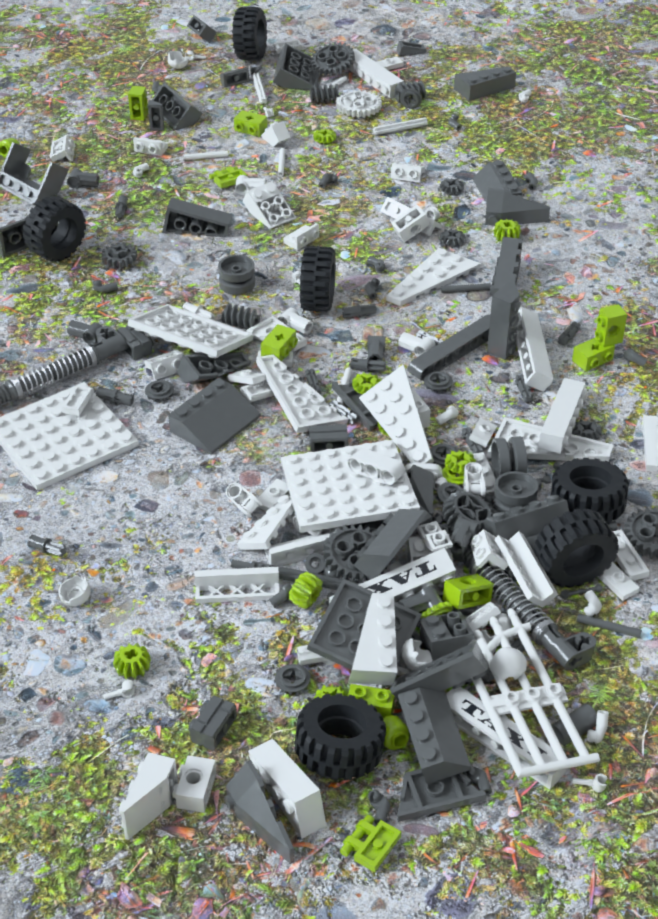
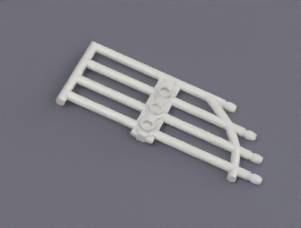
M510 608L507 613L514 627L503 631L498 619L494 616L491 617L490 624L496 636L488 644L483 633L479 629L475 630L474 637L489 668L493 657L492 651L499 645L502 648L511 647L508 639L518 635L544 685L531 687L524 673L518 677L523 690L510 691L506 681L499 679L492 673L502 694L489 696L482 679L473 680L471 678L517 778L599 762L600 757L598 753L589 754L563 704L568 702L564 687L560 683H552L527 634L528 631H531V624L529 622L522 624L516 611ZM554 705L579 754L578 757L567 758L542 707ZM529 709L534 711L558 761L545 763L521 711ZM512 714L536 765L523 768L499 715Z

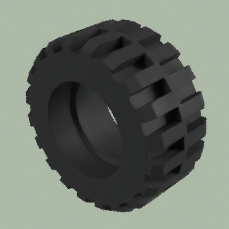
M240 7L235 11L232 24V42L235 49L234 52L240 60H260L266 52L267 22L265 13L260 7Z
M50 196L49 198H43L41 202L38 201L35 204L34 208L30 209V214L25 218L26 223L23 225V230H25L23 232L24 241L32 252L51 262L62 261L64 258H69L71 253H75L77 251L76 248L81 245V240L85 236L84 230H86L85 216L78 206L62 197ZM59 222L56 231L51 236V232L54 226Z
M307 246L304 249L300 275V304L304 311L328 312L332 308L336 276V253L332 247Z
M576 458L572 461L564 462L553 473L551 495H558L560 498L566 499L569 512H573L574 509H581L582 511L583 509H589L600 513L607 523H611L612 520L618 519L625 511L629 481L625 473L615 464L611 465L610 462L600 461L597 458Z
M574 509L573 512L567 511L560 517L556 516L550 524L547 523L544 526V530L539 532L535 540L534 553L551 583L561 587L572 588L575 585L579 587L586 582L590 583L594 581V578L602 576L604 571L608 570L612 562L615 561L619 545L616 535L600 513L589 509H583V511L581 509Z
M336 693L332 696L326 694L322 698H314L311 700V703L308 702L299 712L294 742L295 751L303 765L307 764L306 767L310 771L318 772V775L325 778V776L331 777V780L343 778L344 781L351 780L352 777L358 779L363 777L365 773L368 774L374 770L381 761L386 724L380 712H377V709L372 704L368 705L366 700L362 698L360 700L356 699L353 695L343 696L342 693ZM330 734H341L348 736L350 738H337L331 736Z

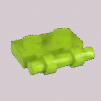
M229 166L225 170L214 171V173L209 174L210 180L214 179V182L222 189L235 185L238 176L245 175L248 177V175L241 168L238 169L237 166Z
M366 815L363 820H359L356 824V830L352 835H348L345 838L340 853L347 857L351 851H356L354 861L375 873L401 838V831L382 820L375 827L372 825L375 821L371 815ZM363 835H368L364 842L360 841Z

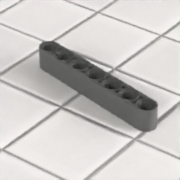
M485 315L413 359L408 366V372L424 381V377L428 373L443 370L486 343L489 338L490 315Z

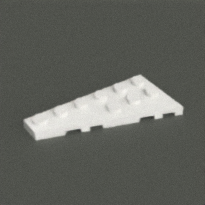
M438 248L386 295V301L402 306L415 300L416 296L422 293L426 295L433 288L439 289L441 286L456 281V277L466 276L471 270H479L481 263Z
M275 355L257 357L256 364L262 374H265L267 383L296 433L309 431V426L348 424V418L345 415L341 416L337 413V409L334 406H329L324 401L325 398L310 385L302 383L296 373L292 374L288 371L287 366Z
M402 365L360 396L359 399L389 437L394 440L397 447L410 463L431 464L434 462L426 439L424 427L422 426L406 368Z
M504 417L494 437L504 438L508 443L510 437L521 436L525 443L527 459L572 461L576 458H597L600 461L609 462L614 447L613 444L571 434L567 447H563L561 454L538 449L540 433L543 427ZM491 446L487 452L488 458H491Z

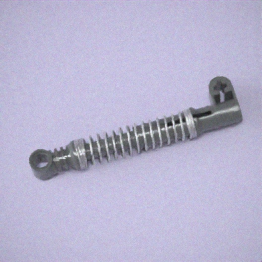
M103 326L96 330L98 343L85 345L79 348V351L74 350V353L69 352V356L65 354L64 358L60 356L59 360L49 361V365L44 363V368L39 365V370L34 368V373L32 370H29V375L24 372L23 376L18 375V379L14 376L6 380L5 384L0 385V405L9 402V400H20L23 396L27 397L28 394H33V391L38 392V389L42 390L43 387L47 388L48 385L58 383L59 380L63 381L64 378L67 379L69 376L72 377L73 374L83 372L84 369L87 370L89 367L96 366L101 360L126 350L125 339L112 327Z
M470 540L464 553H459L458 555L452 553V557L456 561L463 562L470 569L471 575L479 574L494 583L493 591L495 593L492 595L494 600L498 601V604L502 605L506 612L508 609L513 608L522 624L529 622L531 624V631H528L527 634L531 636L535 643L543 646L565 670H572L591 661L597 643L595 637L589 633L581 632L565 638L558 631L556 623L541 608H538V605L531 603L526 598L523 590L517 586L516 582H513L512 578H509L504 570L498 566L494 570L495 567L488 561L481 568L476 566L470 545L472 540Z

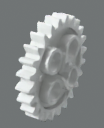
M359 89L358 91L353 90V92L348 91V93L343 92V95H339L336 100V107L339 112H342V115L346 114L347 117L352 115V118L355 116L357 118L360 116L365 118L366 115L370 117L371 114L375 115V112L379 113L382 101L376 93L371 94V91L366 92V90L361 91Z

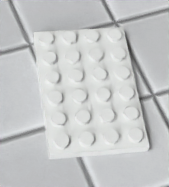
M169 304L128 319V326L133 327L136 331H144L149 333L150 336L161 337L164 341L177 343L180 347L191 348L194 352L208 354L211 358H218L242 345H246L253 341L254 338L252 333Z

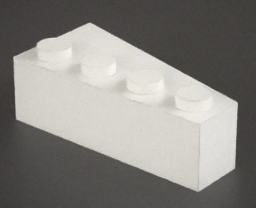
M372 593L348 683L392 685L397 675L394 594Z
M273 739L248 751L250 760L263 780L264 787L301 839L327 826L320 789Z

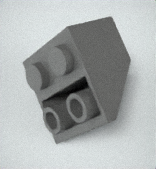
M461 611L449 612L448 614L438 616L432 615L419 620L422 645L425 650H429L433 661L467 646L474 639V633Z

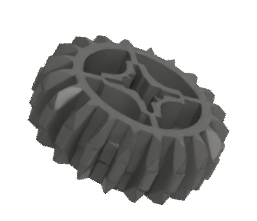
M465 490L451 493L442 507L443 519L447 521V526L453 528L452 531L458 517H462L479 523L477 534L483 529L486 530L484 522L487 518L493 517L494 509L490 508V503L485 502V498L481 499L478 494L474 495L471 491L467 493Z

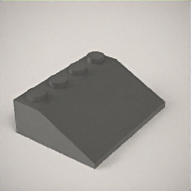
M285 43L278 55L273 82L277 86L290 89L310 90L309 88L311 87L312 89L313 85L317 88L319 72L316 73V70H313L311 56Z
M217 378L168 414L171 433L210 455L261 417L257 409L232 384L220 378Z

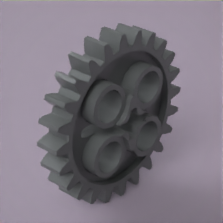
M336 42L334 44L329 43V45L324 44V47H319V50H315V53L312 54L313 57H311L313 70H316V73L319 72L320 75L324 73L325 76L327 74H330V76L332 74L337 75L338 72L342 74V71H347V68H351V65L354 64L353 61H355L353 48H350V45L346 46V43L342 45L341 42L338 44Z
M646 507L645 512L641 509H638V513L632 512V516H628L624 526V534L632 546L635 547V550L637 552L642 551V556L649 554L650 559L653 556L658 558V540L656 544H653L658 524V510L656 507L653 508V511Z
M351 524L350 529L343 525L342 531L336 528L335 533L330 532L329 538H326L323 547V558L326 559L325 565H331L330 572L337 571L336 577L342 574L344 575L343 579L351 578L352 583H354L355 579H358L360 584L363 582V579H366V581L370 580L353 566L358 560L356 555L363 546L366 549L368 548L365 544L372 535L376 537L375 531L369 532L370 527L363 530L362 525H359L357 529Z

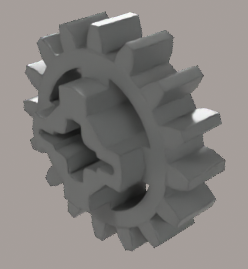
M117 242V245L111 244L110 247L106 246V249H103L101 253L103 264H107V267L113 266L114 269L116 267L121 269L122 266L128 267V264L133 265V262L137 261V250L135 247H132V244L126 245L125 242Z

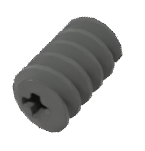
M413 81L407 84L398 83L395 87L397 102H399L403 89L408 87L415 88V90L420 92V95L422 94L423 98L426 97V89L422 81Z
M324 84L323 89L321 85L318 86V89L315 85H313L312 89L311 87L309 88L311 103L314 102V99H316L317 103H319L320 99L324 103L326 98L328 102H330L331 98L335 102L336 98L339 97L338 84H335L334 88L332 84L329 85V88L326 84Z
M228 303L222 313L221 321L227 325L249 329L260 323V316L257 315L256 309H253L251 313V308L249 307L245 310L244 306H241L238 310V305L235 304L232 308V304Z

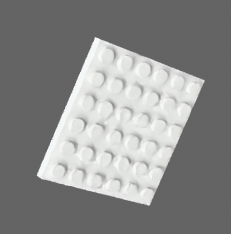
M85 382L78 384L79 386L89 387ZM71 387L0 417V445L37 491L139 446L136 437L95 393L80 416L62 413L61 408L74 387Z
M383 440L381 442L364 443L362 445L345 446L343 448L281 457V465L300 533L384 520L390 513L394 515L399 509L420 510L406 471L393 485H387L351 471L347 465V460L360 448H366L402 462L394 440Z

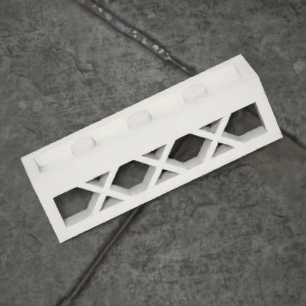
M387 197L380 211L397 219L411 208ZM428 218L430 225L421 232L431 236L435 227L442 229L443 225Z
M657 411V416L643 415L642 420L646 471H658Z
M330 533L316 537L311 535L271 545L269 549H264L269 563L275 566L306 560L312 553L324 554L323 547Z
M518 531L509 540L499 535L494 539L530 602L543 608L558 595L523 533Z
M278 567L195 571L196 603L269 600L279 593ZM275 587V592L266 593L263 591L265 588ZM251 588L252 590H254L250 594H245L244 592H242L244 589ZM229 589L233 591L229 595H224L223 593H221L222 591ZM209 590L212 592L208 596H200V591Z

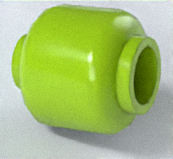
M7 138L0 142V154L2 157L6 158L12 142L19 144L16 139Z
M386 716L383 718L386 724L384 746L390 750L400 749L407 744L410 738L408 726L398 716Z

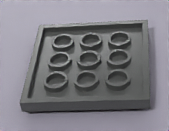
M343 579L315 630L307 650L352 670L371 595L374 592ZM394 602L398 666L402 658V647L412 637L422 614Z

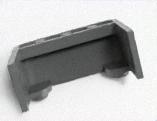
M12 142L0 171V187L33 205L38 201L41 202L43 198L57 195L69 169L50 162L43 181L39 185L28 179L31 168L26 164V160L31 149Z

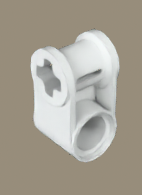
M470 462L465 465L464 490L467 493L471 491L474 495L478 494L481 497H485L486 484L482 466L479 463Z
M231 483L226 489L227 497L248 518L252 517L251 514L258 506L263 505L260 500L239 483Z

